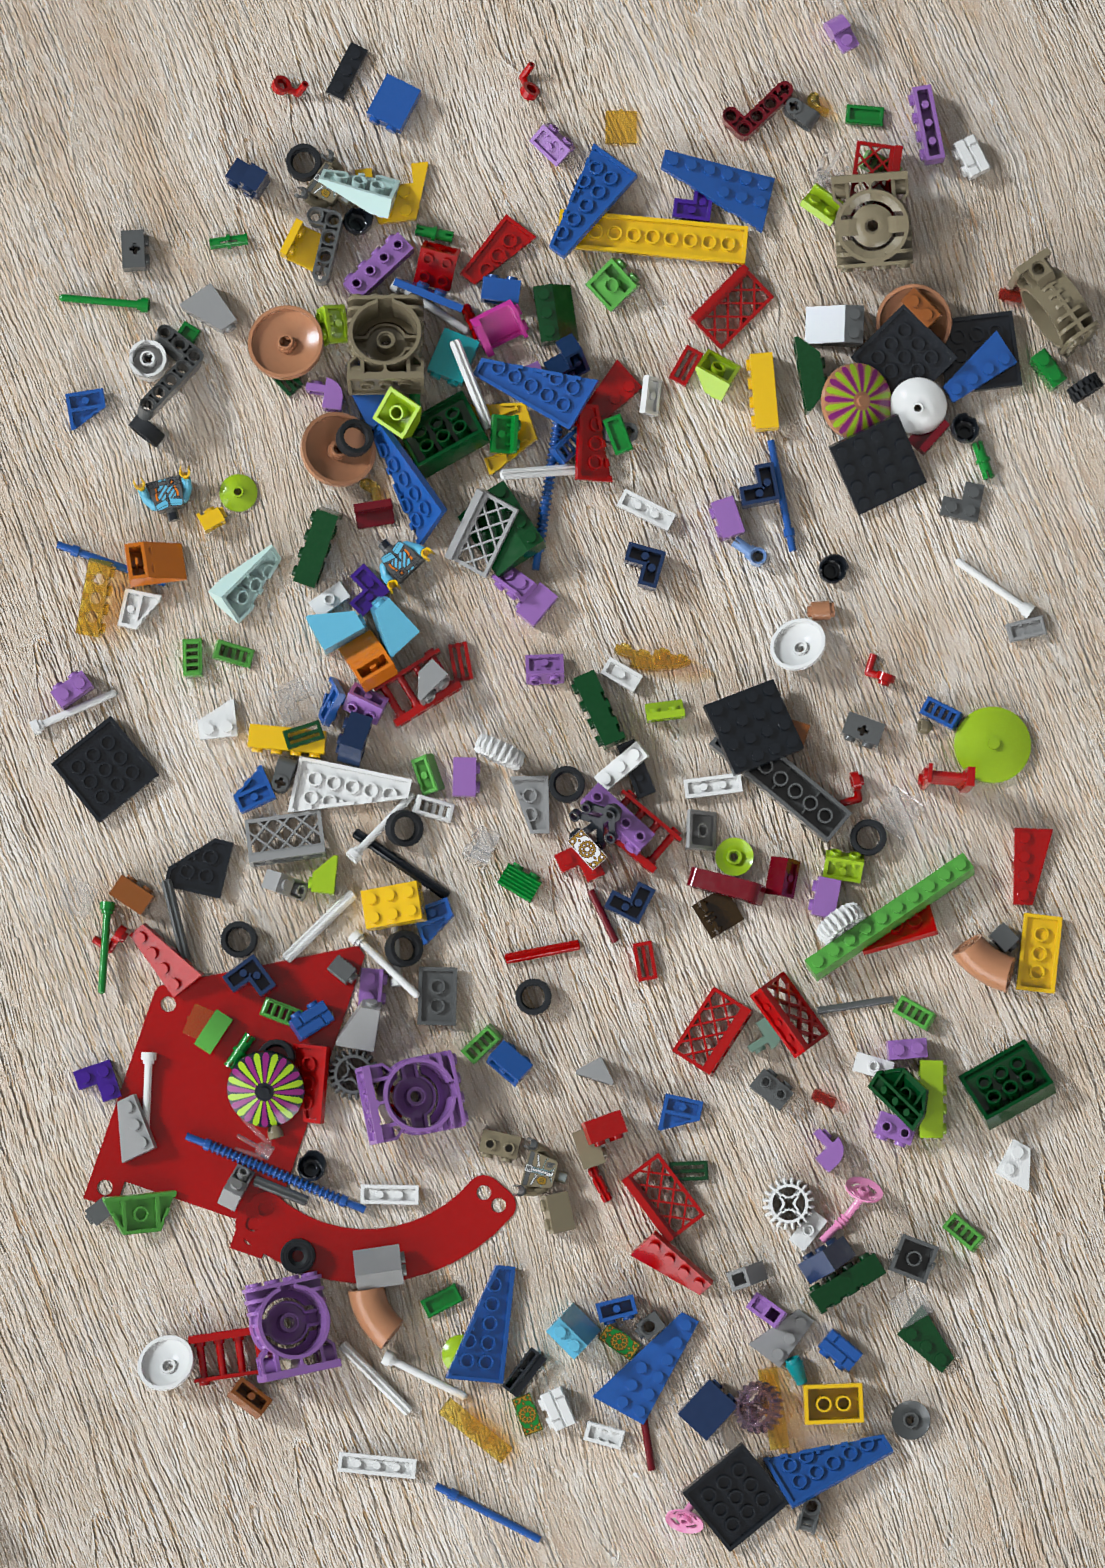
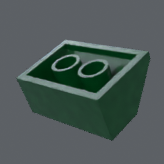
M546 284L533 286L541 347L556 345L555 342L571 333L579 341L571 285Z

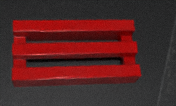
M686 345L669 379L686 387L704 353ZM691 351V354L688 360L686 361L683 369L681 370L678 378L675 377V374L679 369L682 361L684 360L687 352ZM694 355H698L685 380H681Z
M467 641L448 644L454 682L458 680L459 682L473 680ZM460 647H464L469 673V676L466 677ZM453 648L457 650L461 678L457 677Z
M645 941L632 944L639 982L658 979L652 942ZM646 945H648L651 966L653 971L652 976H649L648 964L644 947ZM637 947H641L646 977H642Z

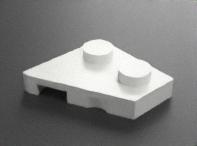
M125 588L117 626L137 630L160 602L162 596Z
M230 699L198 720L200 740L238 736L234 699Z
M1013 1139L994 1173L1028 1191L1031 1148Z

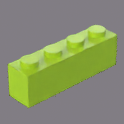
M943 1060L918 1061V1080L929 1090L926 1116L918 1127V1138H943V1134L947 1133V1124L943 1123V1115L947 1114V1104L943 1103V1096L947 1095V1084H943V1076H947V1065H943Z

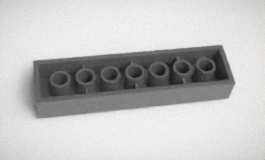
M715 736L709 743V747L727 761ZM786 757L742 773L743 776L825 844L829 842L852 814L851 811Z

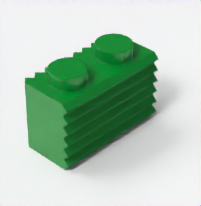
M1046 348L1031 357L1029 364L1035 373L1038 374L1042 383H1045L1044 386H1047L1046 389H1049V392H1052L1067 380V376Z
M515 862L513 865L508 863L497 884L531 903L542 884L539 881L541 877L532 872L530 874L522 871L524 867Z

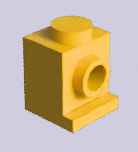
M210 507L204 511L202 516L200 513L196 514L206 534L226 524L224 518L227 515L223 507H216L215 509Z

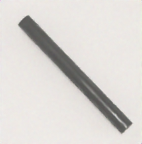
M891 995L817 1007V1014L894 1003V998Z

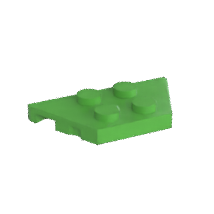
M170 1190L102 1197V1201L122 1235L159 1232L163 1228L164 1219L168 1216L171 1209L169 1207L177 1192Z

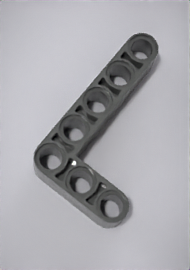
M165 324L158 327L154 341L160 343L166 354L177 363L141 399L137 415L144 421L151 420L199 370L204 357L203 352L171 326Z

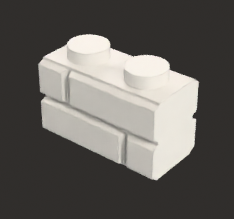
M974 134L953 144L951 153L956 161L959 160L961 164L960 171L964 177H968L969 181L990 171L991 166Z
M562 1386L540 1394L541 1399L538 1400L542 1411H547L549 1417L545 1419L550 1429L554 1428L556 1432L577 1422Z

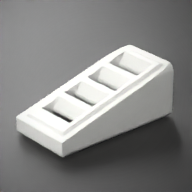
M418 794L415 797L412 812L419 816L451 823L455 804ZM421 801H424L423 809L419 810ZM429 802L432 803L430 813L427 812ZM437 804H438V805H440V807H439V810H438V814L436 815V814H435V810H436V806H437ZM444 806L447 807L445 817L442 816Z

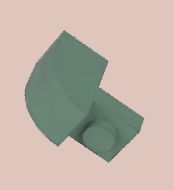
M764 1017L755 1023L763 1037L747 1046L750 1053L755 1051L758 1054L766 1049L765 1044H768L770 1049H773L781 1039Z

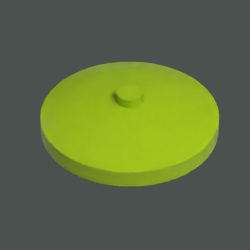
M984 707L972 712L961 722L954 737V753L957 762L963 771L968 766L976 767L975 780L980 782L1001 783L1013 778L1024 768L1030 756L1031 739L1026 725L1016 714L1001 707Z

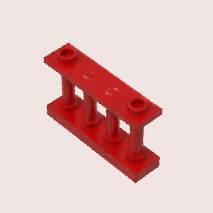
M439 648L427 650L424 653V657L374 688L375 692L381 690L384 696L389 698L388 702L396 714V719L393 721L397 728L402 727L463 689L459 680L456 682L450 680L444 690L435 694L436 696L432 702L426 703L423 706L404 677L406 674L414 670L418 677V672L421 670L420 666L431 659L445 670L437 658V655L441 654ZM395 681L399 682L412 703V709L407 712L401 709L388 688Z
M929 763L922 770V773L918 774V785H921V790H925L930 784L956 786V788H959V793L966 794L975 786L976 767L968 766L962 773L933 770V763Z
M623 789L621 794L624 798L621 803L625 807L631 802L639 809L635 814L639 820L644 815L653 820L654 822L649 827L653 833L659 827L668 833L667 837L651 856L646 858L640 852L636 856L634 853L627 851L620 840L614 842L652 875L657 870L655 866L656 860L674 839L680 843L682 840L680 837L681 833L675 827L670 829L636 800L637 796L631 790L625 791ZM604 827V835H606L609 830Z
M249 1327L188 1336L189 1344H194V1347H196L200 1378H195L194 1383H199V1386L211 1385L213 1380L254 1374L259 1375L258 1369L246 1370L242 1340H244V1336L251 1335ZM232 1338L233 1342L235 1341L239 1372L227 1374L223 1343H225V1339ZM213 1341V1344L216 1345L220 1375L208 1376L204 1351L205 1342ZM255 1345L256 1357H258L261 1351Z

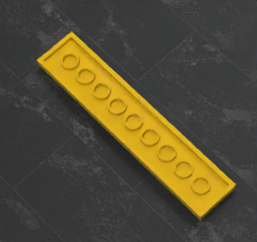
M560 209L559 224L562 220L565 209ZM606 213L574 249L742 265L745 264L749 226Z

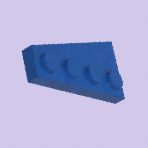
M997 330L943 386V390L952 403H955L1017 363Z

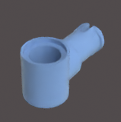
M739 536L731 544L732 547L745 555L744 557L749 560L752 566L760 567L765 563L767 554L763 548L751 546ZM760 553L763 556V560L755 561L753 554Z

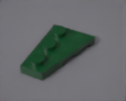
M921 1305L897 1335L942 1373L954 1357L923 1305Z

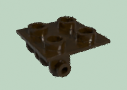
M713 893L692 906L711 939L744 920L731 897Z

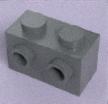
M763 1068L749 1087L776 1110L780 1111L794 1094L791 1091L793 1087L785 1080L780 1082L776 1078L778 1075L770 1068L768 1070Z

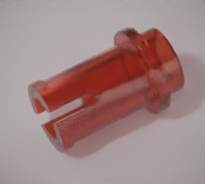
M1006 287L1000 288L998 299L1001 302L1006 300L1021 304L1022 299L1019 291L1008 290Z
M816 1088L811 1096L814 1103L819 1102L830 1109L834 1107L837 1100L836 1097L822 1092V1089L818 1090Z

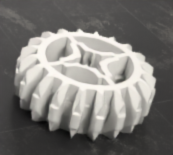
M481 734L475 743L474 750L478 754L512 770H519L524 763V752L495 737Z
M847 903L830 912L821 921L816 930L821 942L827 945L866 919L863 909L857 903Z
M791 1177L789 1183H787L786 1178H782L783 1184L780 1185V1182L776 1180L775 1184L777 1187L775 1188L770 1184L769 1188L773 1191L771 1193L769 1191L764 1192L769 1196V1199H762L763 1202H768V1206H763L762 1208L764 1210L769 1209L770 1211L765 1214L766 1217L773 1216L769 1221L770 1223L777 1220L776 1227L779 1228L781 1223H784L783 1229L786 1230L787 1225L790 1224V1228L793 1230L795 1229L794 1223H797L798 1227H802L801 1219L805 1223L808 1222V1219L804 1217L806 1214L812 1216V1213L808 1212V1208L814 1209V1205H809V1202L814 1201V1198H808L807 1195H810L812 1191H804L807 1188L806 1184L802 1187L799 1186L801 1180H797L796 1184H793L794 1178ZM785 1187H792L797 1191L787 1197L779 1190ZM801 1194L804 1199L802 1212L796 1206V1201ZM775 1195L781 1201V1206L776 1213L772 1204ZM781 1196L784 1199H793L791 1203L793 1205V1208H784L785 1202L781 1198ZM786 1211H792L797 1218L784 1220L780 1216Z

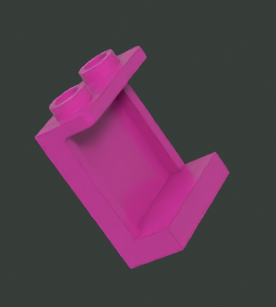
M510 299L470 319L480 345L488 358L495 355L494 348L520 335H523L524 338L528 337L526 330L529 328L525 320L520 318L522 312L518 304L514 305Z

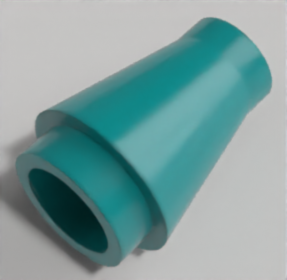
M799 1355L786 1359L785 1367L796 1382V1385L805 1384L807 1378L803 1359Z

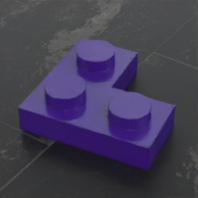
M694 191L693 200L674 198L672 218L709 223L712 201L706 199V196L698 191Z
M362 564L350 576L363 591L349 604L363 617L370 611V608L373 606L371 603L377 597H383L390 593L389 589L365 564Z
M110 1059L73 1072L79 1090L98 1085L103 1102L122 1097Z

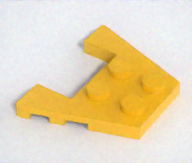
M428 162L411 163L413 183L399 185L389 217L380 218L375 215L379 225L417 221ZM372 168L355 170V175L365 173V177L373 178Z
M523 403L486 404L490 416L492 414L519 415V420L521 421V428L518 431V439L520 440L519 450L512 455L495 454L484 458L489 475L495 474L538 440L528 408ZM470 404L478 420H480L475 409V406L473 404Z

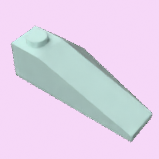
M323 169L318 182L368 213L380 218L389 217L400 185V180L383 175H376L375 178L365 177V173H358V175L354 176L349 175L346 171Z
M269 545L222 577L208 592L215 603L239 624L254 608L255 605L253 603L258 594H262L264 590L262 587L266 580L271 578L282 558L274 546Z

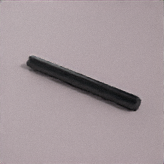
M356 829L352 835L360 843L368 836L360 829ZM376 840L367 847L415 881L420 882L440 898L449 897V890Z

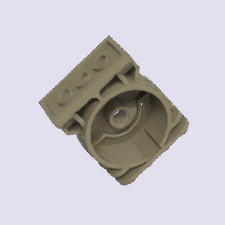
M908 170L831 176L832 197L840 206L835 218L837 269H841V272H853V268L859 267L860 271L872 270V266H879L880 270L891 269V265H898V268L910 267V264L914 263L911 219L909 211L903 202L909 195ZM891 179L892 193L872 188L874 181ZM849 182H866L869 185V189L861 190L850 197ZM898 194H905L900 200L896 197ZM838 199H846V202L842 204ZM867 201H879L889 206L893 212L902 211L903 215L892 216L885 207L878 204H868L861 207L852 219L841 220L842 216L851 215L858 205ZM871 220H875L878 223V229L875 231H870L867 227L868 222ZM904 232L903 236L894 237L893 241L885 248L875 251L862 249L853 240H844L843 236H854L863 246L879 247L885 244L893 233Z
M1046 247L1018 266L1007 286L1011 291L1017 287L1019 288L1023 304L1036 326L1052 343L1054 348L1061 349L1059 355L1067 358L1078 348L1077 346L1083 347L1091 341L1090 339L1093 338V335L1096 333L1095 331L1099 329L1098 325L1100 323L1098 320L1093 321V313L1089 310L1083 297L1069 278L1061 270L1049 264L1047 260L1051 255V251Z
M378 293L371 295L352 294L347 299V337L349 352L352 356L347 362L348 394L385 395L390 386L402 394H425L424 361L421 359L424 347L423 297L414 293L408 295H400L398 293H391L390 295H380ZM384 342H389V343H390V344L387 345V346L382 345V343H384Z

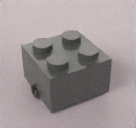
M901 1233L887 1270L926 1284L931 1269L933 1270L936 1263L934 1261L939 1247Z

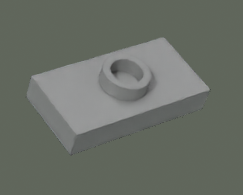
M1043 615L1005 624L1010 643L1047 634Z

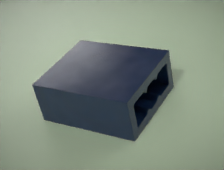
M708 1379L677 1412L706 1441L738 1407L735 1404L737 1399L729 1392L726 1395L721 1391L723 1386L715 1379L713 1381Z

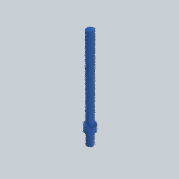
M768 440L770 459L774 464L780 495L779 504L784 524L783 534L784 538L787 539L789 552L797 551L794 540L795 530L791 525L775 440Z
M60 541L57 544V549L69 552L71 556L77 558L80 556L128 574L127 565L88 552L77 545L72 546ZM160 583L158 585L165 586L166 583Z
M437 1482L434 1489L448 1496V1499L456 1500L539 1543L540 1535L461 1495L458 1490L450 1489Z

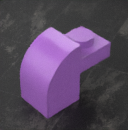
M840 14L825 22L823 28L831 42L837 44L843 55L858 47L859 42L852 32L848 20L844 15Z
M326 377L325 385H323V382L312 380L311 383L306 382V393L324 396L323 411L342 412L344 397L342 389L336 381Z
M818 1128L813 1135L825 1146V1149L815 1159L829 1173L841 1161L844 1148L839 1137L831 1141L832 1136L826 1129L821 1130Z
M756 1292L746 1306L747 1309L776 1330L787 1316L785 1311L758 1292Z

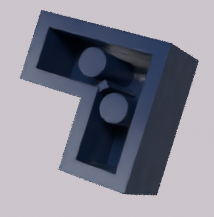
M236 158L225 175L228 182L227 185L235 190L239 188L244 191L243 194L251 200L253 198L259 200L270 183L267 171L254 163L249 165L239 158Z
M572 333L555 342L560 354L543 363L546 370L572 376H581L590 371L582 347Z
M773 462L754 465L753 471L756 484L739 487L738 489L741 509L779 503L780 501Z
M629 542L624 563L642 568L637 587L656 591L666 552Z
M351 711L349 718L345 717L342 726L345 729L344 733H340L335 751L338 754L337 761L360 767L366 742L372 728V717Z
M639 881L630 898L612 890L604 905V909L638 926L656 890Z
M254 954L222 976L234 993L251 983L258 994L263 997L277 987V984Z
M844 1236L838 1239L833 1237L825 1242L827 1246L823 1244L815 1249V1254L811 1251L802 1257L803 1261L798 1264V1267L809 1284L834 1272L856 1256Z

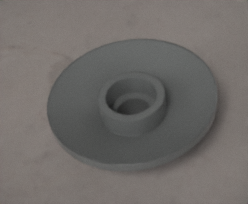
M912 1400L904 1401L892 1413V1427L904 1439H918L925 1435L930 1427V1414L923 1404ZM912 1416L914 1418L913 1423H908L907 1417Z

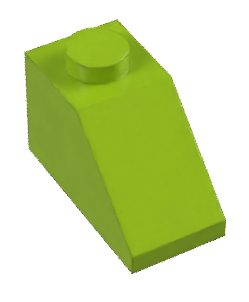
M333 855L313 872L312 877H309L308 888H311L312 893L335 895L338 855Z

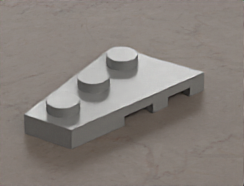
M510 776L530 834H550L548 776Z
M132 1094L118 1101L122 1163H126L157 1148L137 1094Z
M797 1309L782 1321L777 1330L772 1327L750 1342L749 1345L780 1368L814 1320Z

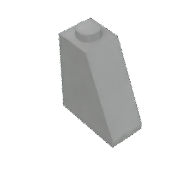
M211 283L180 303V307L185 313L221 334L232 332L238 324L237 319Z
M363 999L339 1032L336 1046L374 1052L382 1002H378L375 999Z

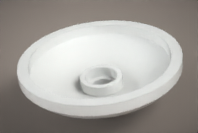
M922 377L910 378L903 381L894 390L890 399L891 416L894 414L899 415L905 432L926 434L936 429L942 423L947 411L946 396L940 386L934 381ZM920 405L922 409L920 411H916L914 409V406Z
M804 618L791 620L783 624L773 635L770 643L772 658L777 665L786 670L798 671L806 669L815 664L823 655L826 648V635L821 626L813 620Z
M167 1335L154 1339L143 1349L138 1360V1374L146 1386L156 1391H168L180 1386L187 1380L193 1370V1350L184 1339L178 1336Z

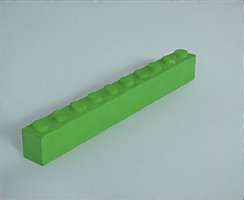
M961 853L805 959L806 968L818 982L862 952L864 948L869 947L891 932V930L900 926L901 923L906 922L907 919L925 909L926 906L931 905L975 875L974 866L964 853Z

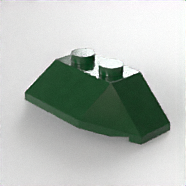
M797 336L794 337L792 342L804 413L809 415L820 400L828 377L824 376L823 369H825L824 357H821L818 350Z
M906 1068L877 1071L867 1087L913 1132H916L926 1116L929 1090Z

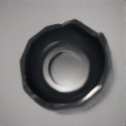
M352 207L344 215V227L353 235H363L371 229L373 215L362 208Z
M961 413L953 419L950 431L956 441L966 444L973 442L977 438L979 426L976 418L968 416V413Z
M831 554L821 560L818 573L820 578L826 583L836 584L845 578L849 566L844 557L839 554Z
M308 1150L304 1156L299 1158L297 1170L300 1177L306 1181H317L325 1174L327 1162L324 1155L319 1151Z

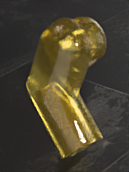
M817 92L810 93L807 98L809 107L815 109L821 116L826 118L830 109L821 106L820 96Z
M369 478L360 481V487L372 494L373 501L382 500L378 483Z

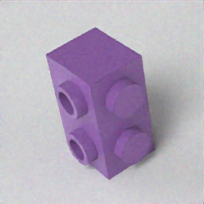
M77 670L68 676L69 679L64 683L61 681L52 687L53 691L50 693L63 710L95 689L82 670L79 672Z
M355 682L347 694L342 709L349 713L353 711L372 717V724L377 725L385 711L389 698L373 690L365 693L361 685Z
M884 1111L879 1112L872 1132L877 1134V1139L887 1142L889 1138L895 1141V1145L903 1148L906 1145H911L915 1134L898 1116Z

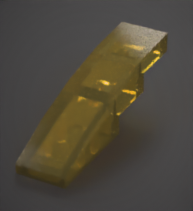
M777 1366L757 1369L770 1450L789 1448Z
M451 1397L439 1410L438 1413L498 1462L502 1463L513 1449L511 1445Z

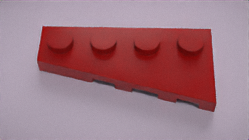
M586 404L577 419L575 480L612 483L613 479L609 471V458L607 459L605 450L606 442L602 434L603 426L599 405Z
M1014 828L1013 905H1033L1053 829Z
M930 904L910 919H907L906 922L891 930L887 935L869 947L864 948L863 954H871L938 935Z
M293 1043V1049L296 1050L297 1058L295 1059V1064L301 1071L305 1084V1095L301 1104L303 1122L324 1124L330 1047Z

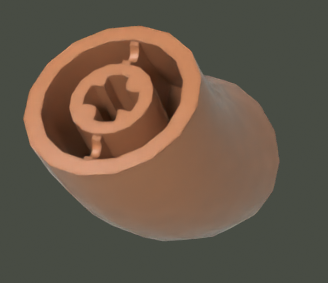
M982 934L969 938L952 952V957L972 977L996 990L1005 993L1008 991L1013 977L1016 958L993 947Z
M384 1287L360 1291L357 1288L348 1290L350 1304L359 1325L371 1341L382 1350L399 1330L404 1320L390 1305Z

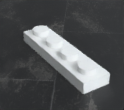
M339 1451L337 1472L415 1479L417 1459Z

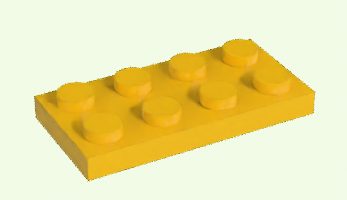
M1032 913L1023 914L1016 990L1055 994L1063 917Z

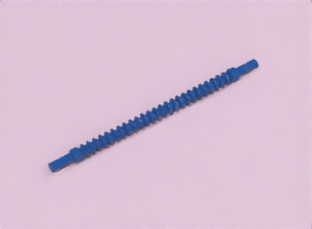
M552 422L554 427H551L553 432L550 433L552 437L550 438L551 443H549V446L551 447L548 448V451L561 440L559 439L562 436L560 431L563 429L556 422ZM551 453L547 454L549 459H546L548 464L545 466L558 463ZM555 476L545 477L546 480H543L545 485L542 486L544 491L541 492L543 494L541 496L542 501L540 502L542 506L539 507L541 512H538L540 517L537 518L539 523H537L538 528H536L543 540L546 537L545 532H547L545 528L548 527L546 522L549 521L547 516H550L548 511L551 510L549 508L551 503L549 501L552 500L550 495H553L551 490L554 489L552 484L555 483L553 481ZM544 549L534 555L532 570L539 571L541 555Z
M187 1133L185 1140L202 1146L203 1150H211V1153L216 1152V1155L221 1154L222 1157L231 1158L232 1162L236 1160L237 1164L241 1162L242 1166L246 1164L247 1168L252 1167V1170L257 1169V1172L262 1171V1174L272 1175L273 1179L277 1177L278 1181L282 1179L283 1183L287 1181L288 1185L293 1184V1187L298 1186V1189L303 1188V1191L313 1192L314 1196L318 1194L319 1198L323 1196L324 1200L328 1198L329 1202L339 1203V1206L343 1208L347 1206L361 1213H364L366 1206L350 1200L346 1195L340 1196V1193L330 1192L329 1188L325 1190L324 1186L320 1188L319 1184L316 1186L314 1182L311 1184L309 1181H304L303 1178L299 1179V1176L289 1175L288 1171L284 1173L283 1169L280 1171L278 1167L275 1169L273 1165L270 1167L268 1163L263 1164V1161L258 1162V1159L248 1158V1155L244 1156L242 1152L239 1154L237 1150L234 1152L232 1148L229 1150L227 1146L222 1147V1144L217 1145V1142L213 1143V1140L209 1138L205 1140L191 1133Z

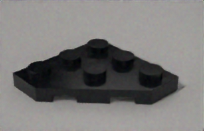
M214 838L201 848L169 866L166 879L172 880L175 889L221 899L234 843Z

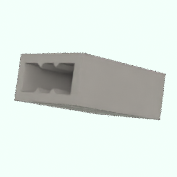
M399 1244L353 1251L358 1291L404 1284L403 1276H407L406 1264L402 1263H406L404 1251L400 1252Z

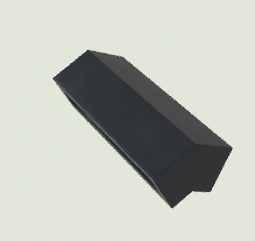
M531 1347L502 1386L515 1397H518L547 1358Z

